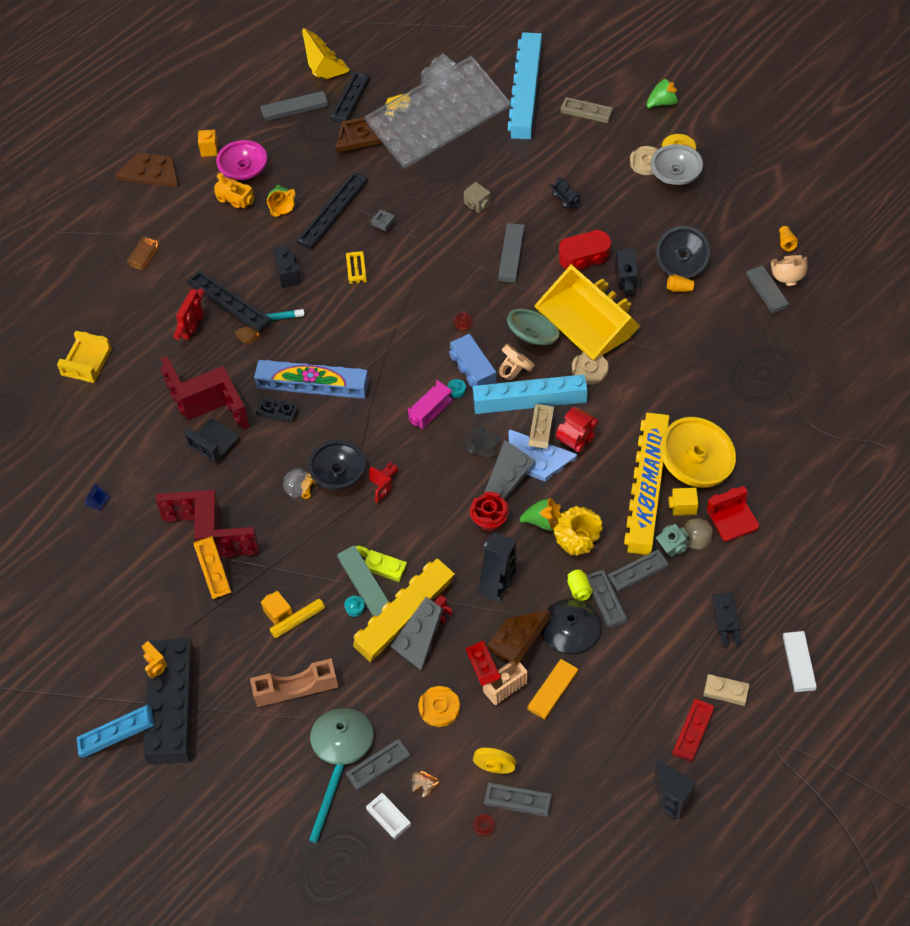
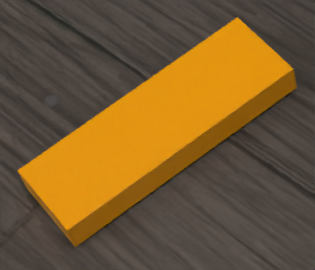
M210 536L193 542L212 599L232 593L213 537Z
M560 659L527 706V710L546 720L577 675L578 668Z

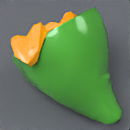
M665 78L660 81L650 94L647 108L677 104L678 99L675 95L677 89L674 87V83H670Z
M277 185L269 192L267 204L272 216L278 217L292 211L295 205L294 189L289 190L281 185Z
M552 498L542 499L522 514L520 522L530 523L542 529L552 531L558 523V517L561 515L559 511L561 506L557 505Z

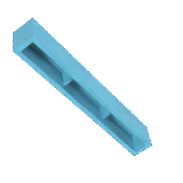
M522 33V38L518 39V49L520 51L517 50V60L519 62L515 63V72L517 74L514 73V84L516 85H513L512 95L515 96L511 97V107L513 109H510L509 119L512 120L508 121V131H511V138L531 139L541 54V33Z

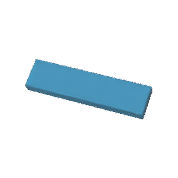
M149 705L143 706L78 736V756L84 758L154 726L152 707Z

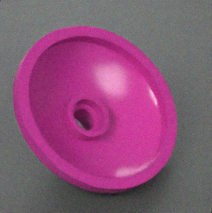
M239 140L223 147L217 155L216 163L218 170L225 177L234 180H246L263 171L267 164V154L260 144L249 140Z

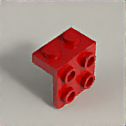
M744 486L732 488L726 493L716 494L708 499L706 512L724 541H730L756 531L759 528L757 520L746 504L748 492Z

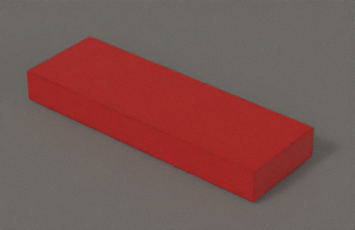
M484 641L465 649L481 686L501 678Z
M698 699L694 700L672 752L673 756L691 763L693 762L715 706Z

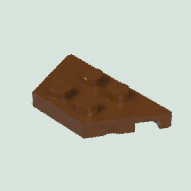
M375 116L342 121L335 151L340 152L397 141L398 134L390 132L388 126L381 123Z
M139 152L114 175L116 180L178 187L171 156Z
M543 610L507 618L487 644L489 650L499 655L501 659L509 660L511 665L516 667L551 618L550 611Z

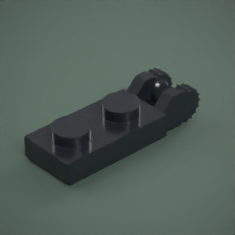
M733 593L713 594L714 613L722 646H728V633H733L735 646L740 645L739 624Z

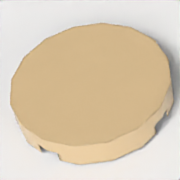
M643 146L639 147L635 152L633 151L630 156L631 168L642 175H653L651 159L658 149Z
M583 352L582 355L574 358L572 374L573 376L585 374L586 385H594L606 378L608 362L603 358L604 356H600L593 361Z

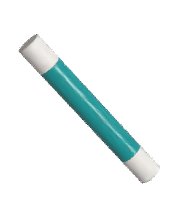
M304 309L265 315L271 318L272 321L304 316Z

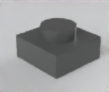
M380 209L371 220V224L383 231H387L394 223L395 215Z

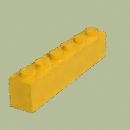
M438 558L433 563L431 561L424 566L423 572L419 576L415 575L410 580V585L406 589L402 588L396 594V599L392 603L389 601L384 605L381 610L383 612L378 617L374 615L369 620V626L365 630L360 629L354 635L353 647L371 663L400 634L424 598L428 597L433 601L453 581L455 573Z

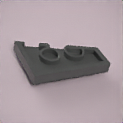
M504 440L485 492L498 493L501 498L506 500L536 463L535 460Z
M425 597L390 647L424 671L425 661L432 647L431 642L434 633L437 632L444 609L428 597Z

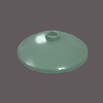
M514 309L507 316V323L512 332L527 343L549 345L556 342L559 337L558 328L538 312L528 309Z
M338 708L326 712L314 723L310 734L311 745L316 755L322 760L336 765L350 764L361 759L371 748L374 739L373 727L369 719L363 713L350 708Z

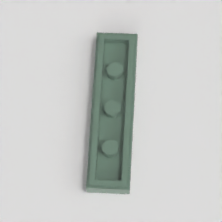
M354 545L337 554V558L372 616L376 615L378 617L383 612L381 610L388 600Z

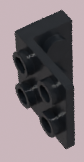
M210 419L199 432H194L190 428L184 432L187 445L214 463H217L240 439L238 434L214 419Z

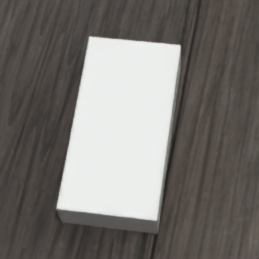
M383 793L366 806L367 811L394 840L411 826V822Z

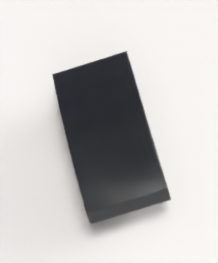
M262 396L256 410V415L273 420L292 422L298 405L284 399H280V402Z

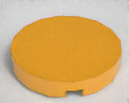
M443 686L428 689L424 695L422 694L418 704L422 719L435 727L448 726L456 720L460 712L459 697L450 688Z

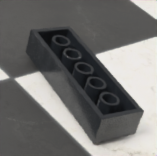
M191 638L149 640L152 646L164 657L168 666L162 674L155 676L153 679L147 675L146 705L152 707L154 726L144 730L143 756L148 765L190 763L194 646Z

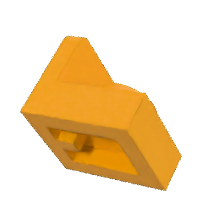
M148 641L142 646L145 652L143 657L149 663L145 670L148 676L153 679L155 676L162 674L168 665L164 657Z

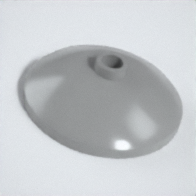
M681 144L664 146L658 149L651 159V169L654 175L661 181L673 185H682L694 181L699 177L703 168L700 154L693 148Z

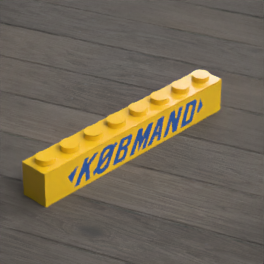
M646 413V419L641 421L640 431H644L643 436L639 435L638 447L642 448L641 451H637L636 462L639 463V467H635L634 478L637 479V483L632 484L631 495H635L634 500L630 499L629 511L633 512L632 516H628L627 528H630V533L625 534L624 542L625 545H628L627 553L648 555L652 552L663 468L660 442L668 428L669 415Z

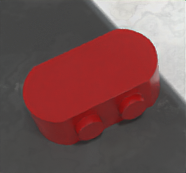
M600 230L565 238L559 244V263L565 269L572 265L577 270L604 263L610 257L611 239L605 232Z

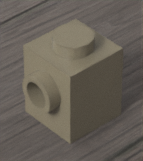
M475 182L464 191V203L470 209L480 213L490 206L491 192Z

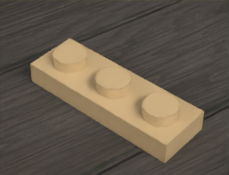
M535 404L528 446L548 448L554 407Z

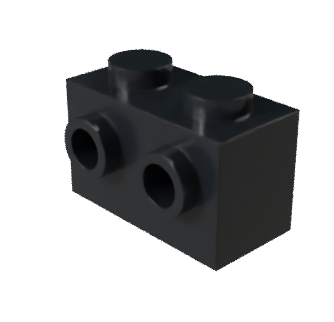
M290 245L273 248L274 260L282 288L299 285L298 275L301 272L299 264H295L297 261L295 251L291 252Z

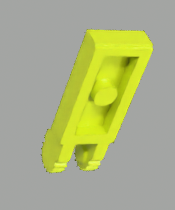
M356 546L359 554L366 557L364 562L371 573L400 582L407 567V562L373 550L369 551L365 547Z

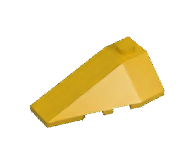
M303 28L302 32L308 64L312 69L313 75L318 78L329 79L347 73L350 70L342 59L339 58L337 60L335 57L336 53L326 47L327 44L317 34Z

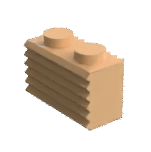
M509 662L498 670L501 676L500 679L483 686V692L494 705L500 703L501 700L504 701V698L510 696L511 693L514 694V691L527 684V670L520 662L516 667H513Z

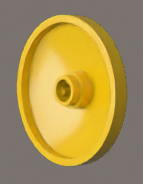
M685 417L676 420L666 429L661 438L660 453L665 466L677 479L688 485L700 488L717 486L724 482L734 469L736 453L731 439L719 426L706 419Z

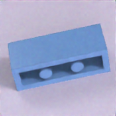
M470 334L450 342V357L453 361L456 360L460 372L466 375L467 382L471 387L497 383L496 371Z

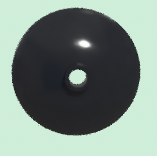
M677 226L662 235L657 244L656 257L660 268L667 275L673 276L675 274L689 279L701 273L708 264L710 246L703 233L696 228ZM685 252L687 255L686 257L682 258L680 257V253Z
M332 440L321 444L311 453L308 460V470L312 480L319 486L330 490H341L353 486L362 478L366 468L365 456L361 449L355 444L344 440Z
M563 599L551 604L546 609L550 611L551 618L542 629L541 635L550 648L562 654L576 655L588 651L597 643L601 634V620L591 605L578 599ZM573 618L574 621L570 622L568 619Z

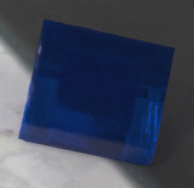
M94 484L85 499L86 506L101 511L110 495L100 486Z

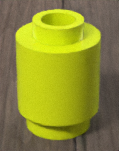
M574 570L568 574L567 582L574 599L580 601L587 600L593 590L586 574L582 570Z

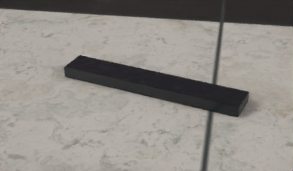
M353 172L299 236L297 243L312 250L368 183V178Z
M201 270L187 279L188 285L196 290L203 289L205 291L204 296L260 334L272 324L271 318Z

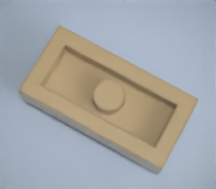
M708 674L703 696L745 706L749 684Z

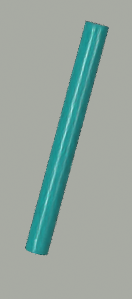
M335 765L309 838L311 842H318L344 765Z

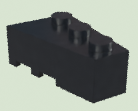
M494 532L491 538H487L483 549L485 552L478 594L500 603L517 571L516 541Z

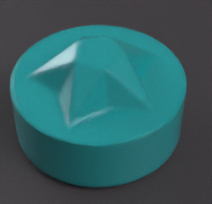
M460 379L451 380L447 385L452 390L450 396L453 398H460L466 393V385Z
M351 596L346 599L344 607L349 616L357 617L364 612L365 604L361 597Z

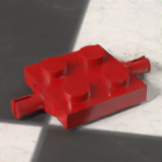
M191 289L176 315L178 326L173 335L174 339L180 340L182 336V338L189 340L191 335L195 333L199 320H202L204 316V310L201 305V299L205 294L203 289Z

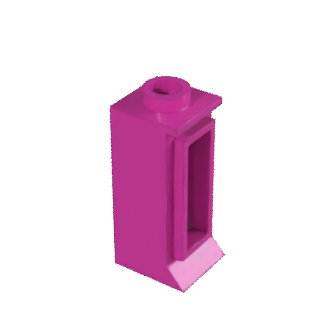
M436 380V386H433L411 409L408 408L409 421L413 425L424 429L453 401L449 397L452 390Z

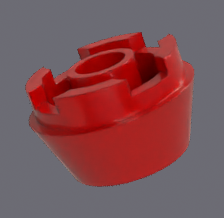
M484 492L485 495L474 498L470 506V516L481 529L494 531L500 528L507 519L509 507L500 494Z

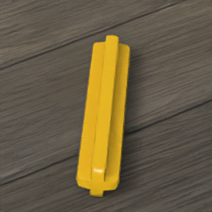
M321 599L313 601L270 628L271 634L275 638L281 636L325 608L324 603Z

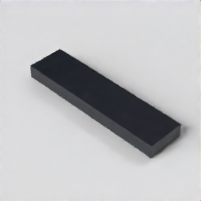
M353 73L331 115L332 121L342 123V121L349 120L370 80L369 74Z

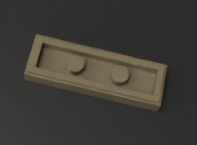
M565 97L561 113L609 123L613 107Z

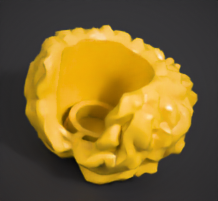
M575 506L569 508L568 511L561 513L558 523L554 527L556 542L570 555L590 553L591 549L595 547L593 541L599 539V532L602 531L601 517L585 507L579 508Z

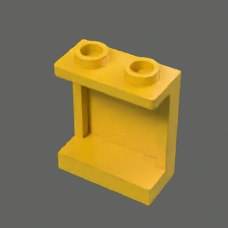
M75 331L76 341L66 360L59 359L57 366L63 376L95 383L112 350L109 339L104 336Z

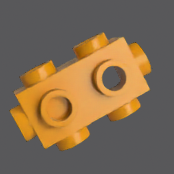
M223 173L217 175L219 182L215 184L214 191L220 202H230L235 208H246L247 205L253 204L254 195L252 187L226 178Z

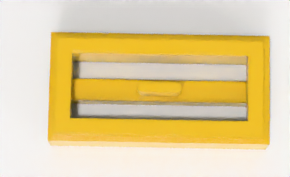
M363 251L346 253L349 284H353V281L360 283V280L367 282ZM357 256L361 258L362 275L360 276ZM350 257L354 258L355 276H352Z

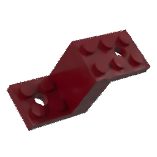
M168 356L161 359L163 367H160L164 376V382L167 388H170L171 396L174 402H177L180 414H185L188 421L227 405L228 410L233 412L236 425L240 424L243 430L250 428L245 406L223 366L181 383Z
M215 490L156 494V503L162 520L168 522L185 519L194 520V540L198 541L212 536L219 557L259 554V544L254 527L221 529V509Z

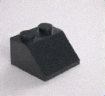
M658 759L654 783L660 808L669 817L680 819L693 800L696 782Z

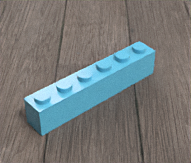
M585 374L473 386L475 414L535 408V404L559 406L587 403Z

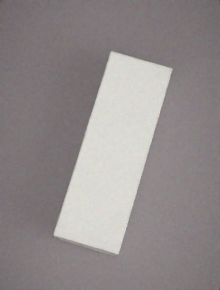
M804 631L784 633L783 640L794 691L816 690V682Z

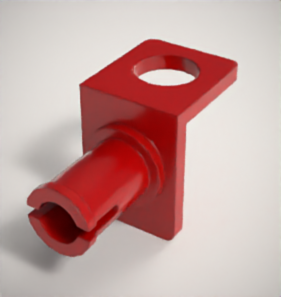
M392 462L388 463L382 471L372 466L369 468V480L379 486L375 491V502L377 503L391 491V477L398 472L397 466L393 465Z

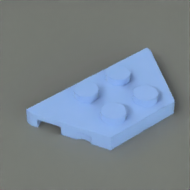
M509 430V443L533 458L536 462L526 475L547 481L553 474L563 470L566 464L577 459V454L548 444V448L528 446L529 436Z

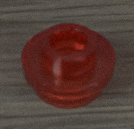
M460 312L454 318V325L458 329H467L472 325V318L468 313Z
M480 814L473 820V829L478 835H489L494 830V820L488 814ZM486 823L488 826L486 828H481L480 824Z

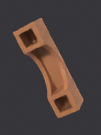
M332 658L311 663L308 669L293 676L278 677L269 673L250 678L257 707L338 688Z

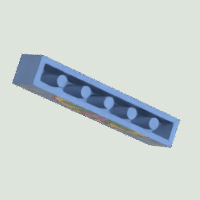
M258 360L254 376L257 389L364 399L369 382L367 370L361 368L353 369L271 360Z

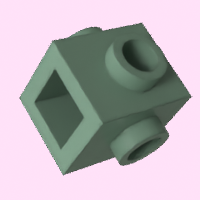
M676 524L665 527L662 533L656 537L671 558L676 554L683 553L688 548L687 546L690 545L687 540L689 534L683 527L679 529Z

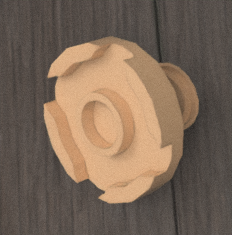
M509 344L502 348V351L508 355L499 368V374L503 378L512 380L522 368L531 372L535 367L534 363L523 354L521 355ZM508 367H511V373L509 375H505L506 369Z

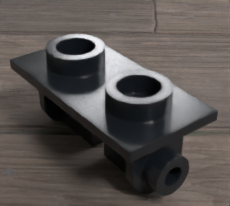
M558 177L555 185L549 184L553 189L552 193L563 200L562 204L565 207L578 209L576 204L581 201L580 195L573 188H570L571 185L564 178Z

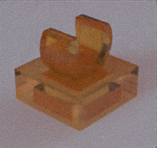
M421 770L414 772L411 781L415 782L412 786V791L416 792L418 787L422 786L424 789L422 796L426 797L430 793V789L436 788L439 779Z

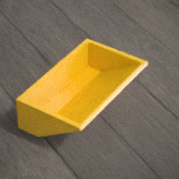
M570 265L534 307L594 361L627 341L640 325L627 314L631 303L626 298L616 304L612 301L617 295L614 291H611L608 296L604 294L609 285L604 279H600L593 284L574 266Z

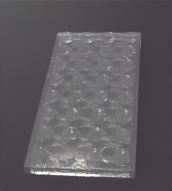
M470 56L366 115L365 121L400 165L406 168L509 108L511 103L475 59Z

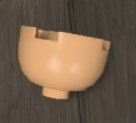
M802 255L784 256L782 261L777 262V259L771 261L773 276L778 281L786 283L787 286L796 285L797 281L803 279L807 273V257L802 259Z

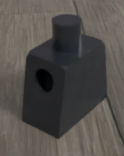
M634 248L616 250L614 269L618 289H624L626 295H631L635 293L638 279Z

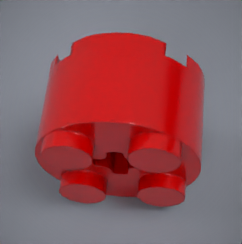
M573 407L564 416L567 419L564 425L560 423L556 432V438L580 453L587 442L591 443L594 439L595 433L593 431L597 427L599 420L580 408Z

